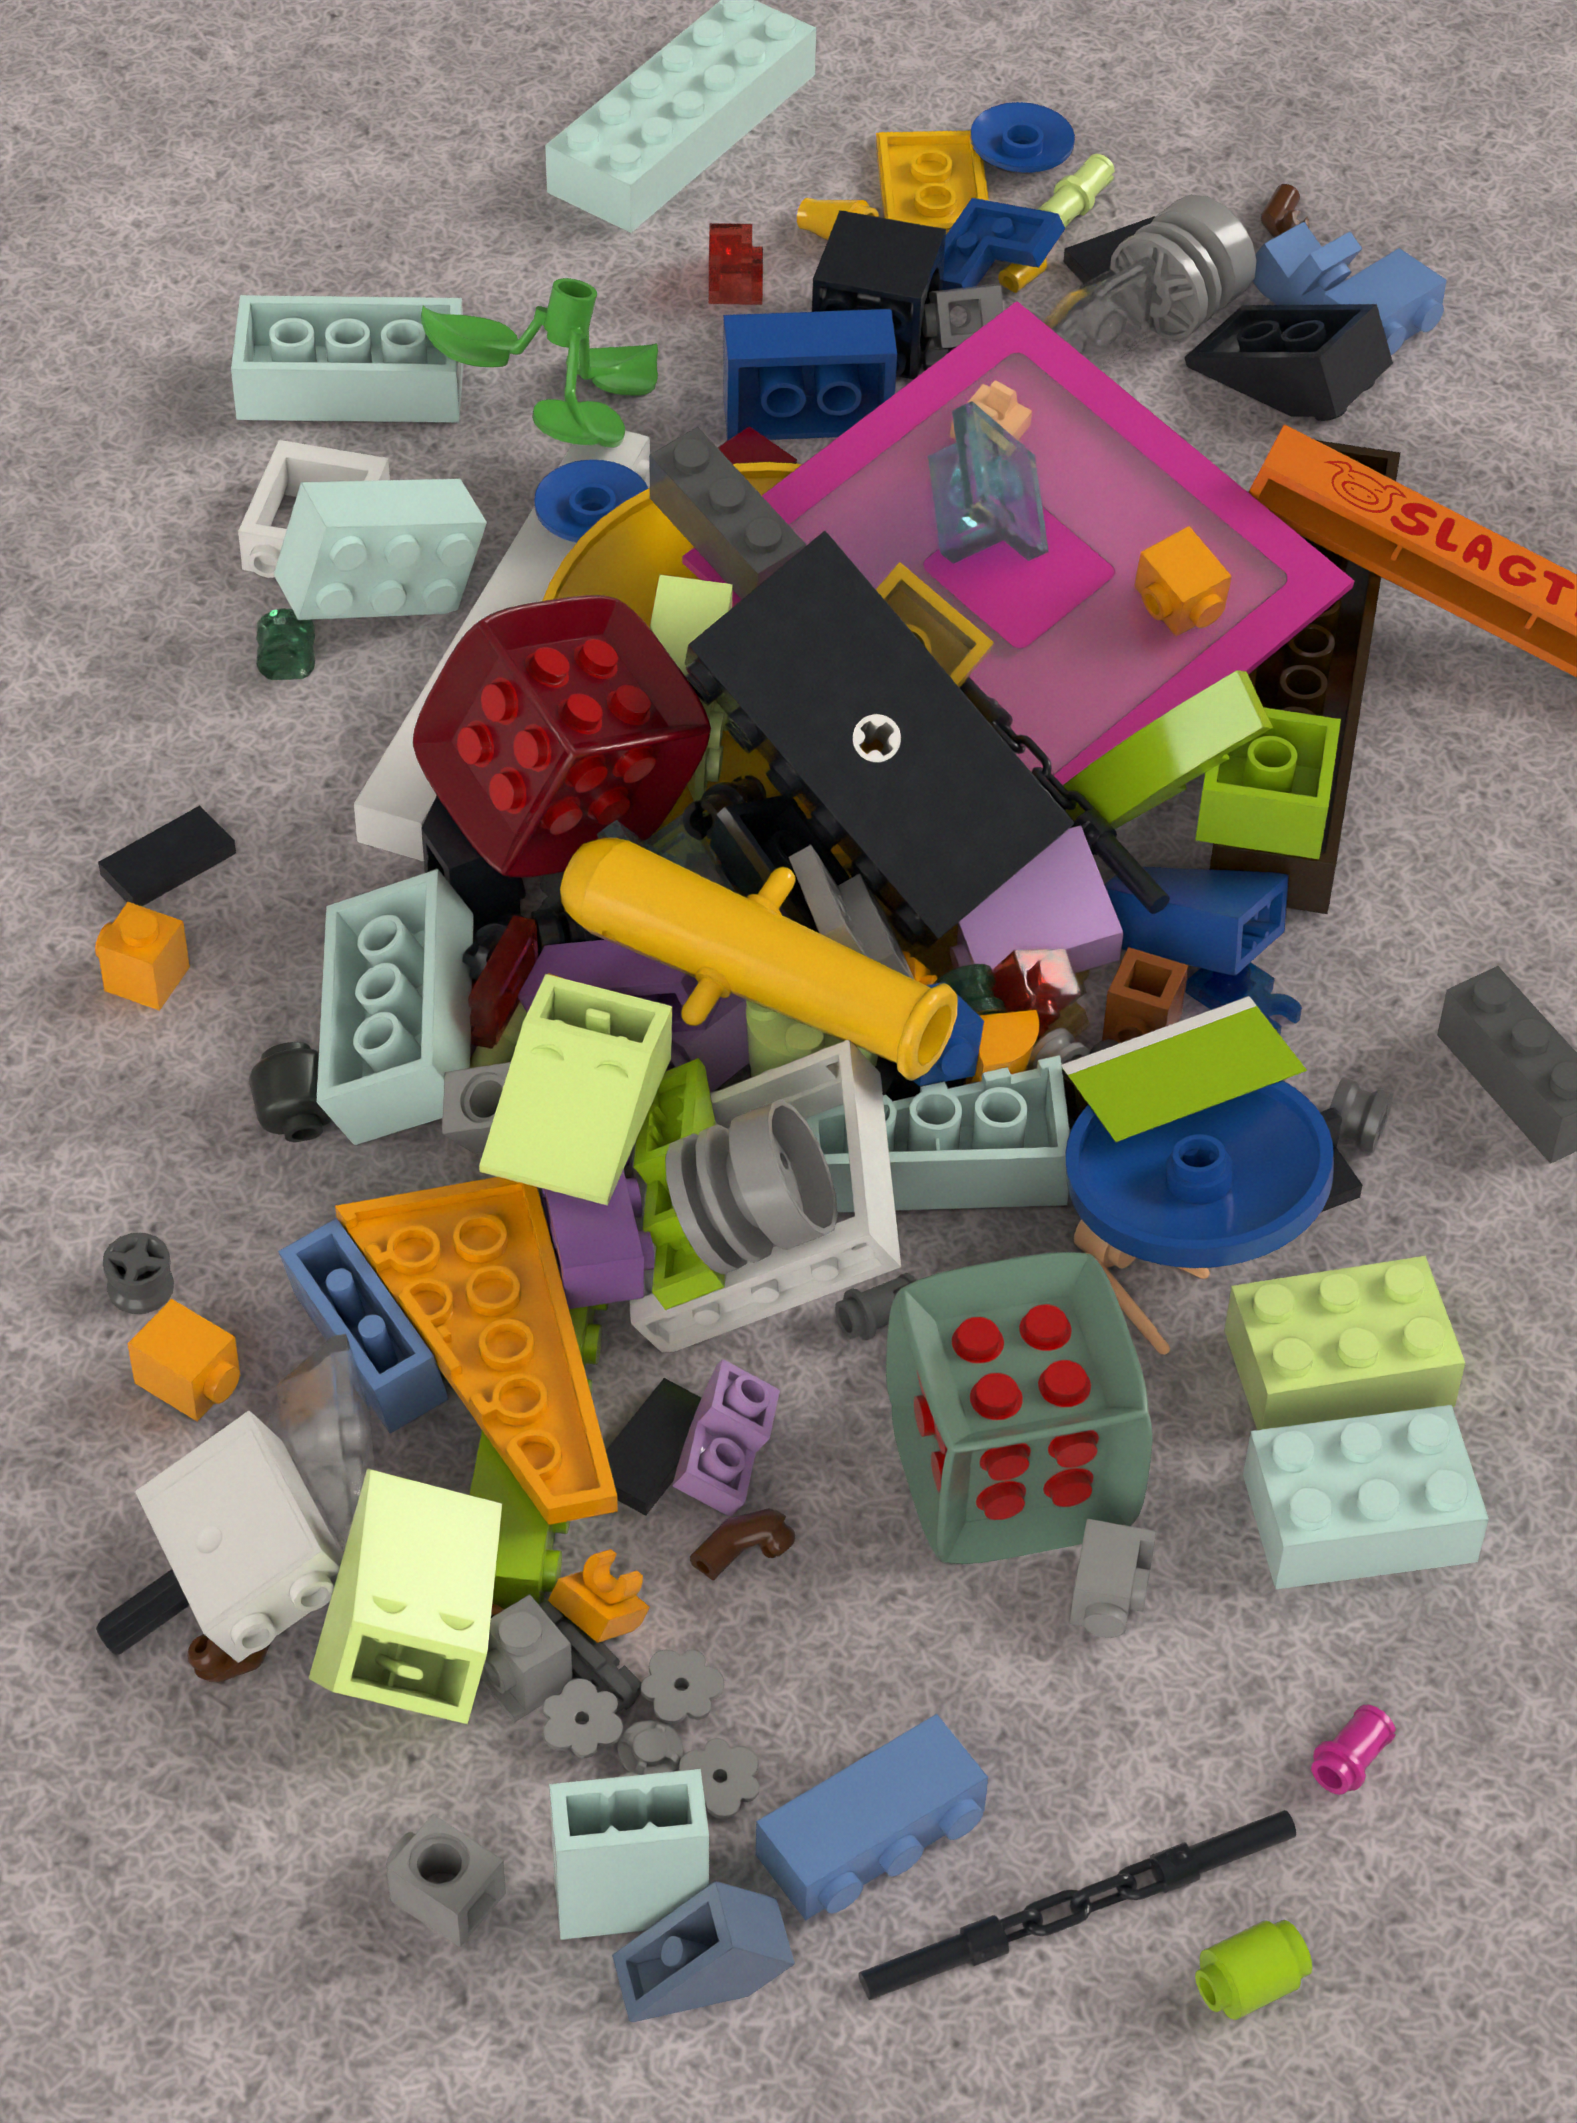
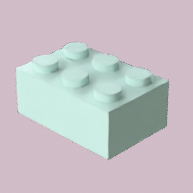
M461 479L301 482L274 577L298 620L446 614L459 608L487 522Z
M1452 1405L1250 1432L1243 1477L1275 1589L1478 1562L1489 1518Z

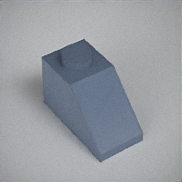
M714 1881L612 1955L630 2022L749 1997L795 1964L777 1898Z

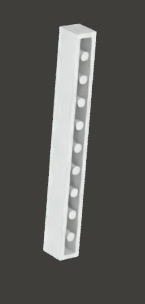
M625 430L623 442L615 448L603 447L598 444H572L559 467L580 460L611 461L632 469L642 477L648 488H650V437ZM535 506L354 802L357 842L424 861L421 828L437 795L417 761L412 742L414 728L425 700L446 661L465 633L478 621L494 612L509 607L542 601L552 577L563 559L576 544V542L562 539L548 531L539 521L535 512Z

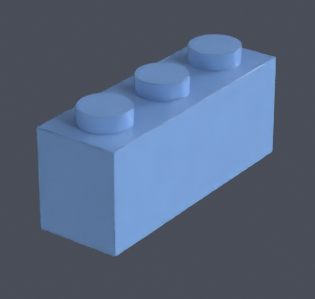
M337 1218L278 1251L294 1295L390 1434L449 1400L434 1355Z
M935 1714L756 1821V1856L805 1921L824 1909L828 1913H837L852 1904L861 1894L863 1885L884 1872L889 1876H897L910 1869L920 1859L924 1848L945 1835L948 1839L955 1840L969 1833L980 1822L985 1811L988 1776L942 1719Z

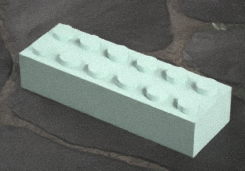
M720 0L545 145L547 193L632 233L815 75L816 27L756 0Z

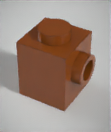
M1128 947L1107 992L1102 1040L1112 1039L1120 1044L1179 1022L1183 1009L1188 965Z

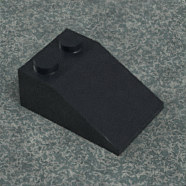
M1377 304L1242 305L1184 357L1188 368L1291 417H1315L1318 421H1329L1342 416L1347 411V407L1362 392L1370 389L1375 384V380L1393 364Z

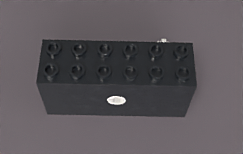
M823 531L688 644L685 659L688 674L685 677L699 699L707 706L714 701L721 706L728 715L729 722L725 724V727L733 739L748 754L755 748L769 763L770 770L766 772V776L773 786L787 801L790 802L796 796L811 812V817L806 821L811 830L828 849L831 850L837 844L852 860V865L847 868L851 877L853 878L861 874L874 895L878 892L893 909V913L888 916L889 921L898 933L912 946L920 940L928 950L1074 824L1072 819L826 531ZM876 739L884 746L881 752L873 750L869 754H866L860 748L863 741L870 744Z

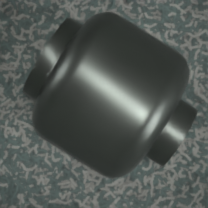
M287 1042L267 1049L261 1055V1061L253 1067L249 1076L256 1115L260 1125L267 1132L278 1135L284 1134L285 1139L289 1142L296 1143L317 1138L323 1133L322 1126L332 1121L316 1102L319 1051L311 1049L304 1042Z

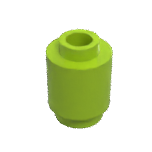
M1264 1920L1204 1949L1200 1953L1201 1969L1196 1971L1195 1980L1200 1995L1212 2011L1219 2012L1223 2010L1230 2019L1238 2020L1299 1989L1301 1979L1312 1973V1959L1303 1937L1292 1923L1287 1920H1281L1273 1924L1270 1921Z

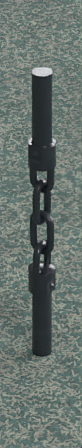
M968 677L960 686V689L1014 753L1022 754L1027 747L1041 762L1043 768L1034 767L1032 774L1060 807L1066 812V809L1074 810L1078 803L1085 811L1075 821L1072 819L1074 824L1070 828L1081 825L1092 855H1098L1151 914H1156L1163 910L1169 903L1170 897L1118 841L1116 830L1078 791H1068L1051 773L1052 765L1048 756L1030 737L1021 734L1017 735L1010 727L1013 719L1007 710L997 700L988 697Z
M1283 1810L1191 1846H1188L1186 1842L1152 1854L1148 1859L1123 1868L1117 1875L1080 1890L1069 1889L1035 1901L1026 1906L1023 1911L1000 1920L996 1915H992L960 1928V1934L859 1972L860 1983L868 2000H872L968 1962H972L973 1966L1008 1954V1942L1032 1934L1035 1936L1054 1934L1080 1924L1089 1917L1091 1912L1126 1899L1141 1900L1161 1892L1167 1893L1200 1880V1874L1295 1838L1297 1835L1295 1824L1288 1811ZM1151 1869L1156 1883L1136 1889L1137 1882L1134 1875ZM1115 1887L1118 1891L1115 1894L1090 1902L1089 1897ZM1070 1901L1069 1906L1073 1913L1072 1915L1042 1925L1043 1917L1040 1911ZM1022 1923L1023 1929L1006 1935L1005 1929Z

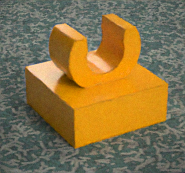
M612 1549L591 1555L585 1562L583 1571L559 1578L548 1599L555 1608L597 1643L634 1631L642 1624L650 1606L636 1596L643 1583V1575L636 1570L620 1575L618 1580L610 1574L611 1564L617 1555Z

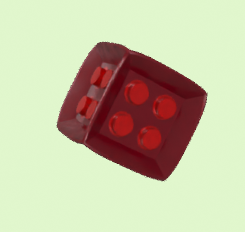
M583 595L509 607L494 612L474 624L457 643L429 692L414 728L412 744L417 761L426 779L474 849L491 867L502 875L521 878L564 872L575 852L583 844L593 840L619 838L639 846L646 842L662 825L694 775L708 746L711 726L707 713L691 684L659 639L633 609L614 597Z

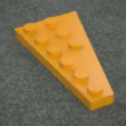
M492 1177L335 1205L336 1218L432 1352L440 1371L547 1524L551 1525L618 1512L617 1493L538 1188L501 1177Z

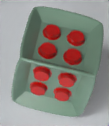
M1054 1252L972 1265L921 1278L898 1291L892 1302L889 1315L886 1352V1383L892 1405V1424L901 1463L922 1529L930 1547L941 1562L950 1564L985 1563L1080 1545L1083 1543L1087 1519L1131 1526L1136 1521L1144 1504L1152 1455L1153 1437L1152 1424L1148 1412L1147 1390L1138 1356L1119 1302L1106 1273L1093 1255L1077 1252Z

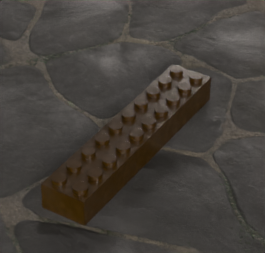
M1316 440L1394 481L1397 479L1401 452ZM1301 536L1355 581L1353 588L1248 674L1263 708L1341 719L1319 859L1213 843L1209 870L1273 872L1289 875L1286 908L1328 914L1381 577Z

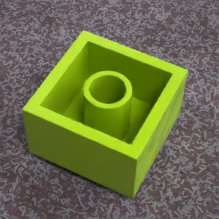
M1264 708L1273 728L1228 753L1230 759L1205 772L1195 841L1319 859L1329 807L1341 719Z

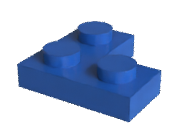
M972 198L946 234L943 290L976 287L995 260L1039 268L1065 230L1059 214Z

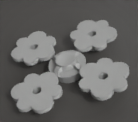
M665 1649L656 1652L651 1657L649 1662L650 1675L645 1677L641 1683V1694L645 1699L654 1701V1714L660 1721L645 1720L635 1723L623 1734L622 1721L615 1714L618 1707L616 1696L608 1691L597 1693L596 1687L586 1679H573L569 1681L562 1690V1696L553 1695L544 1702L543 1713L548 1721L544 1725L543 1737L546 1744L552 1749L563 1751L572 1748L573 1753L577 1757L589 1758L596 1753L598 1746L608 1747L619 1741L618 1754L626 1773L618 1777L674 1772L678 1766L679 1771L701 1769L706 1809L713 1817L718 1819L733 1817L738 1813L741 1801H753L759 1794V1782L754 1778L758 1771L759 1760L752 1749L745 1746H736L730 1749L729 1744L725 1740L714 1738L706 1743L704 1751L691 1750L683 1755L681 1738L668 1725L683 1721L687 1715L695 1720L706 1718L711 1710L710 1701L717 1699L723 1692V1675L716 1668L705 1666V1656L698 1650H687L680 1656L673 1650ZM682 1687V1688H685L686 1690L680 1691V1690H677L676 1688ZM578 1721H585V1722H587V1723H586V1724H579V1723H577V1722H578ZM723 1778L725 1779V1781L719 1783L716 1782L714 1779Z

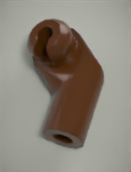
M1281 184L1276 188L1261 213V223L1274 238L1302 222H1305L1308 228H1310L1308 217L1302 222L1297 219L1301 211L1296 210L1295 207L1300 200V194L1294 186L1289 184Z
M770 1508L728 1518L690 1555V1562L694 1568L711 1580H715L744 1550L758 1544L766 1557H779L794 1544L795 1532L790 1526L785 1524L786 1516Z

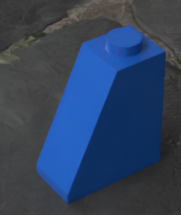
M1143 867L1170 897L1167 906L1156 914H1151L1116 875L1104 884L1123 930L1121 950L1127 951L1128 947L1182 964L1236 976L1285 932L1289 875L1273 872Z

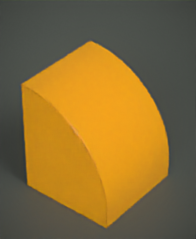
M1028 1010L979 1015L984 1020L976 1072L975 1076L966 1078V1085L982 1081V1073L1001 1068L1008 1067L1010 1074L1024 1072L1039 1033L1037 1011Z

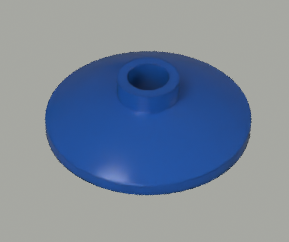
M1012 102L996 105L983 111L972 124L970 140L975 152L991 165L1012 172L1033 173L1052 169L1066 161L1074 149L1075 134L1071 124L1058 112L1038 104Z
M591 459L575 461L554 469L542 479L535 492V512L539 521L548 531L562 539L577 543L602 517L626 500L648 489V486L636 472L619 463Z

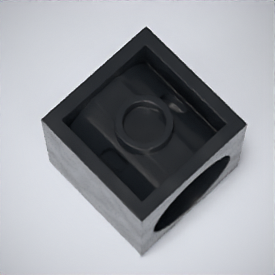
M839 210L813 277L812 312L891 309L897 348L896 377L914 380L919 375L924 353L928 350L932 337L925 338L922 331L925 304H930L929 292L943 290L946 229Z

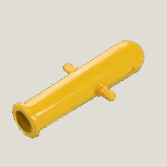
M601 838L583 844L572 856L564 871L560 887L561 902L565 911L579 925L595 936L696 978L698 984L681 1010L682 1019L690 1026L702 1024L719 998H728L732 993L842 1041L850 1040L856 1047L896 1063L897 1070L910 1081L928 1073L940 1058L951 1037L957 1017L958 996L948 984L942 983L930 988L782 916L779 908L795 884V875L789 868L780 867L775 869L757 895L750 894L745 898L633 842L619 838Z

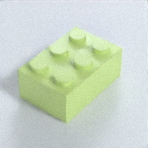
M1426 1256L1231 1286L1224 1331L1257 1430L1446 1405L1455 1407L1465 1360Z

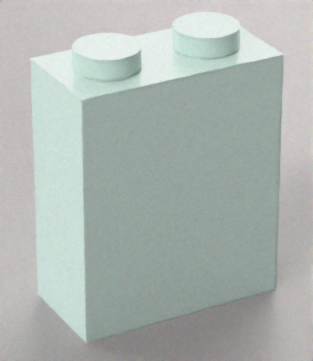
M701 1769L549 1784L553 1866L561 1940L646 1931L709 1886V1830Z

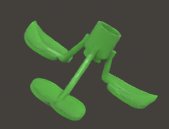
M561 278L553 282L548 307H536L533 321L519 339L509 327L491 319L468 315L441 314L425 308L424 305L422 307L421 321L428 339L444 355L466 365L476 367L506 366L510 354H522L542 325L547 331V339L550 342L569 348L566 359L565 401L556 399L542 400L534 406L532 414L533 421L538 429L548 436L563 442L578 445L598 444L603 447L615 448L621 445L625 435V426L621 417L608 405L595 401H577L575 394L577 374L583 379H592V382L601 390L619 395H646L655 389L657 383L658 345L656 343L639 346L590 348L589 327L597 291L588 283L577 279Z

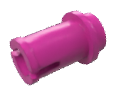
M1365 1704L1358 1707L1354 1712V1716L1332 1741H1324L1314 1750V1762L1312 1763L1311 1771L1316 1781L1327 1791L1338 1795L1360 1788L1366 1778V1768L1396 1736L1394 1734L1396 1728L1391 1718L1375 1706Z

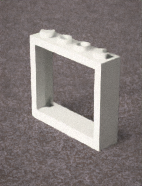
M850 1040L828 1048L825 1047L818 1052L780 1067L766 1070L760 1075L719 1091L710 1092L715 1122L727 1129H730L733 1118L779 1099L792 1104L804 1119L844 1104L855 1217L836 1223L834 1231L789 1250L775 1246L772 1248L771 1255L755 1263L748 1261L741 1268L726 1273L724 1288L668 1310L663 1308L652 1293L654 1269L645 1270L644 1298L630 1300L631 1325L661 1352L678 1351L901 1267L881 1075ZM635 1141L630 1153V1165L625 1166L623 1170L625 1178H637L641 1194L642 1217H637L635 1220L637 1229L643 1230L647 1184L633 1167ZM653 1243L654 1259H655L656 1246H655L654 1243Z

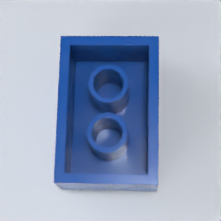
M891 309L723 315V403L727 441L749 426L768 440L836 438L892 397L896 389L897 348Z

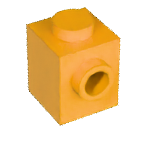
M1188 526L1141 551L1134 587L1142 595L1143 603L1149 614L1156 620H1162L1177 637L1195 626L1198 628L1209 626L1222 615L1226 607L1232 576L1193 529Z
M127 902L113 923H106L97 937L95 954L100 962L104 991L160 1011L190 968L184 922L151 909Z
M172 1298L127 1343L134 1383L197 1422L215 1403L220 1404L229 1398L241 1376L235 1336Z

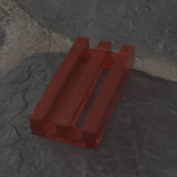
M513 915L468 997L469 1007L474 1008L469 1016L470 1026L475 1027L471 1034V1045L493 1049L494 1045L498 1044L520 1003L518 994L538 959L537 926L533 919Z

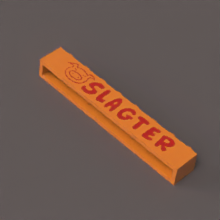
M1285 424L1283 425L1248 492L1299 535L1577 678V574Z

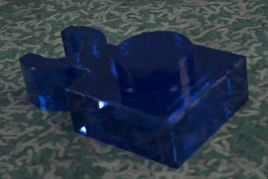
M1251 962L1236 976L1200 968L1187 979L1185 993L1210 1010L1250 996L1279 1035H1281L1282 1026L1277 1021L1271 1019L1270 1016L1282 1015L1295 1024L1301 1018L1302 1006L1300 1003L1285 994H1271L1275 978Z

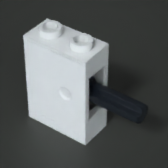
M247 1411L135 1491L172 1569L100 1619L96 1630L102 1642L113 1654H122L190 1606L203 1634L239 1663L250 1654L267 1647L277 1635L311 1611L322 1608L331 1600L342 1555L283 1441L252 1412Z

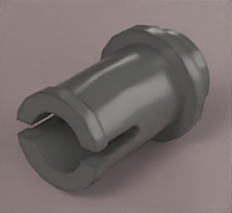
M904 1273L896 1279L863 1292L854 1288L847 1290L844 1293L843 1300L835 1304V1314L842 1332L849 1339L859 1336L862 1340L866 1341L872 1339L875 1336L876 1329L888 1325L892 1302L898 1291L906 1285L915 1282V1277L910 1273Z

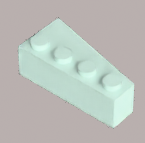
M1060 1055L1038 1060L1037 1069L1010 1074L1008 1067L982 1073V1081L954 1088L948 1089L945 1081L920 1087V1093L916 1096L892 1101L887 1095H883L895 1211L1067 1205L1069 1191L1066 1178L1065 1152L1070 1132ZM843 1104L808 1117L805 1120L819 1142L828 1164L836 1193L837 1212H854Z

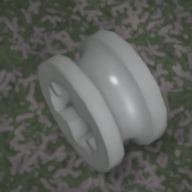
M1058 1028L1045 1035L1033 1048L1027 1070L1037 1069L1038 1060L1060 1055L1061 1064L1090 1055V1050L1080 1042L1074 1043V1036L1068 1030Z

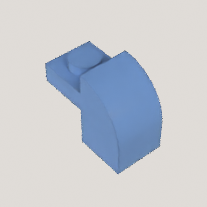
M1302 222L1262 245L1255 254L1257 263L1253 282L1259 291L1276 305H1323L1324 293L1344 282L1351 274L1348 265L1362 248L1351 232L1321 246L1306 223Z

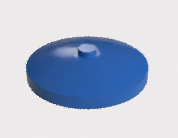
M1283 1080L1118 1142L1114 1141L1088 1104L1078 1116L1071 1129L1065 1152L1069 1196L1078 1215L1091 1231L1114 1248L1128 1255L1160 1265L1182 1268H1214L1243 1263L1265 1256L1293 1241L1316 1220L1323 1210L1330 1195L1334 1174L1333 1142L1323 1116L1305 1095Z

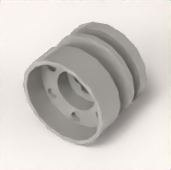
M1190 194L1176 200L1155 216L1150 224L1141 227L1133 236L1128 237L1119 244L1111 256L1110 277L1115 295L1125 312L1134 321L1168 340L1176 341L1191 335L1201 324L1211 319L1217 310L1225 308L1245 292L1255 278L1257 260L1252 240L1243 224L1226 206L1208 196Z
M779 1099L733 1118L730 1129L716 1124L700 1131L699 1135L691 1134L669 1144L665 1162L666 1180L672 1205L684 1234L696 1254L711 1270L724 1275L741 1268L748 1261L755 1263L771 1255L773 1244L782 1249L789 1250L834 1231L838 1215L836 1193L830 1170L819 1142L806 1120L792 1104Z

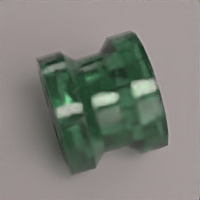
M286 608L272 610L263 615L258 621L256 629V640L259 644L256 654V665L259 672L270 680H293L308 677L315 667V651L313 648L315 626L312 619L298 620L293 609Z
M971 964L947 972L934 982V984L942 982L948 984L978 1015L1008 1013L1003 1000L994 995L993 988L996 984V979L989 965Z

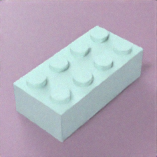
M240 295L231 364L236 419L459 423L464 364L447 357L432 344L424 331L421 312L424 305L425 308L437 313L463 315L462 298Z
M438 869L326 906L316 1102L354 1145L443 1118L445 1072L470 1068L472 978L469 977L471 967L462 962L464 952L473 944V913Z

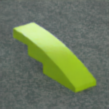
M1236 670L1125 739L1084 768L1063 786L1068 791H1078L1108 823L1114 829H1117L1186 790V783L1230 759L1228 753L1273 727L1247 672ZM1078 803L1074 810L1066 809V812L1074 821L1085 812Z
M699 1058L665 1072L635 1145L633 1167L647 1184L643 1230L644 1232H650L652 1242L656 1246L652 1293L665 1310L725 1287V1274L723 1275L711 1270L696 1254L684 1234L673 1208L666 1180L665 1157L669 1144L691 1134L699 1135L700 1131L716 1125L706 1068Z

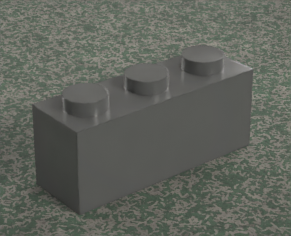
M698 426L649 455L650 499L727 584H733V591L741 599L745 598L806 546V543Z
M1499 966L1447 989L1437 1036L1550 1164L1576 1152L1577 1052Z

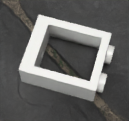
M279 440L238 530L242 570L252 571L267 578L274 577L287 529L272 527L271 524L284 495L297 497L301 482L390 480L388 458Z

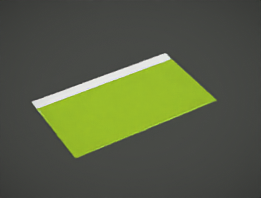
M1250 996L1061 1065L1115 1142L1308 1071Z

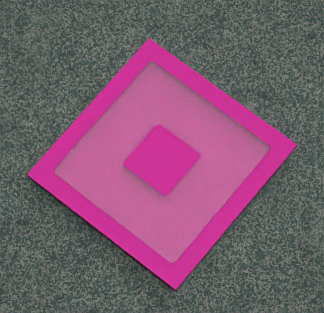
M1018 301L1001 312L762 495L806 543V546L823 531H826L875 589L895 566L901 562L994 642L992 649L969 677L988 697L997 700L1012 716L1011 729L1017 735L1021 734L1030 737L1048 756L1052 765L1051 773L1062 785L1143 727L1236 670L1246 671L1247 674H1250L1351 590L1355 582ZM995 380L1016 391L1017 402L1032 410L1030 426L1000 463L950 437L951 422L982 384L990 387ZM1190 526L1231 574L1232 578L1226 607L1222 615L1209 626L1204 628L1195 626L1176 637L1162 620H1156L1149 614L1143 603L1142 595L1134 587L1141 551ZM695 548L682 556V563L699 579L726 583ZM732 590L733 608L742 599ZM1027 747L1024 753H1015L1031 772L1034 767L1043 768L1041 762Z

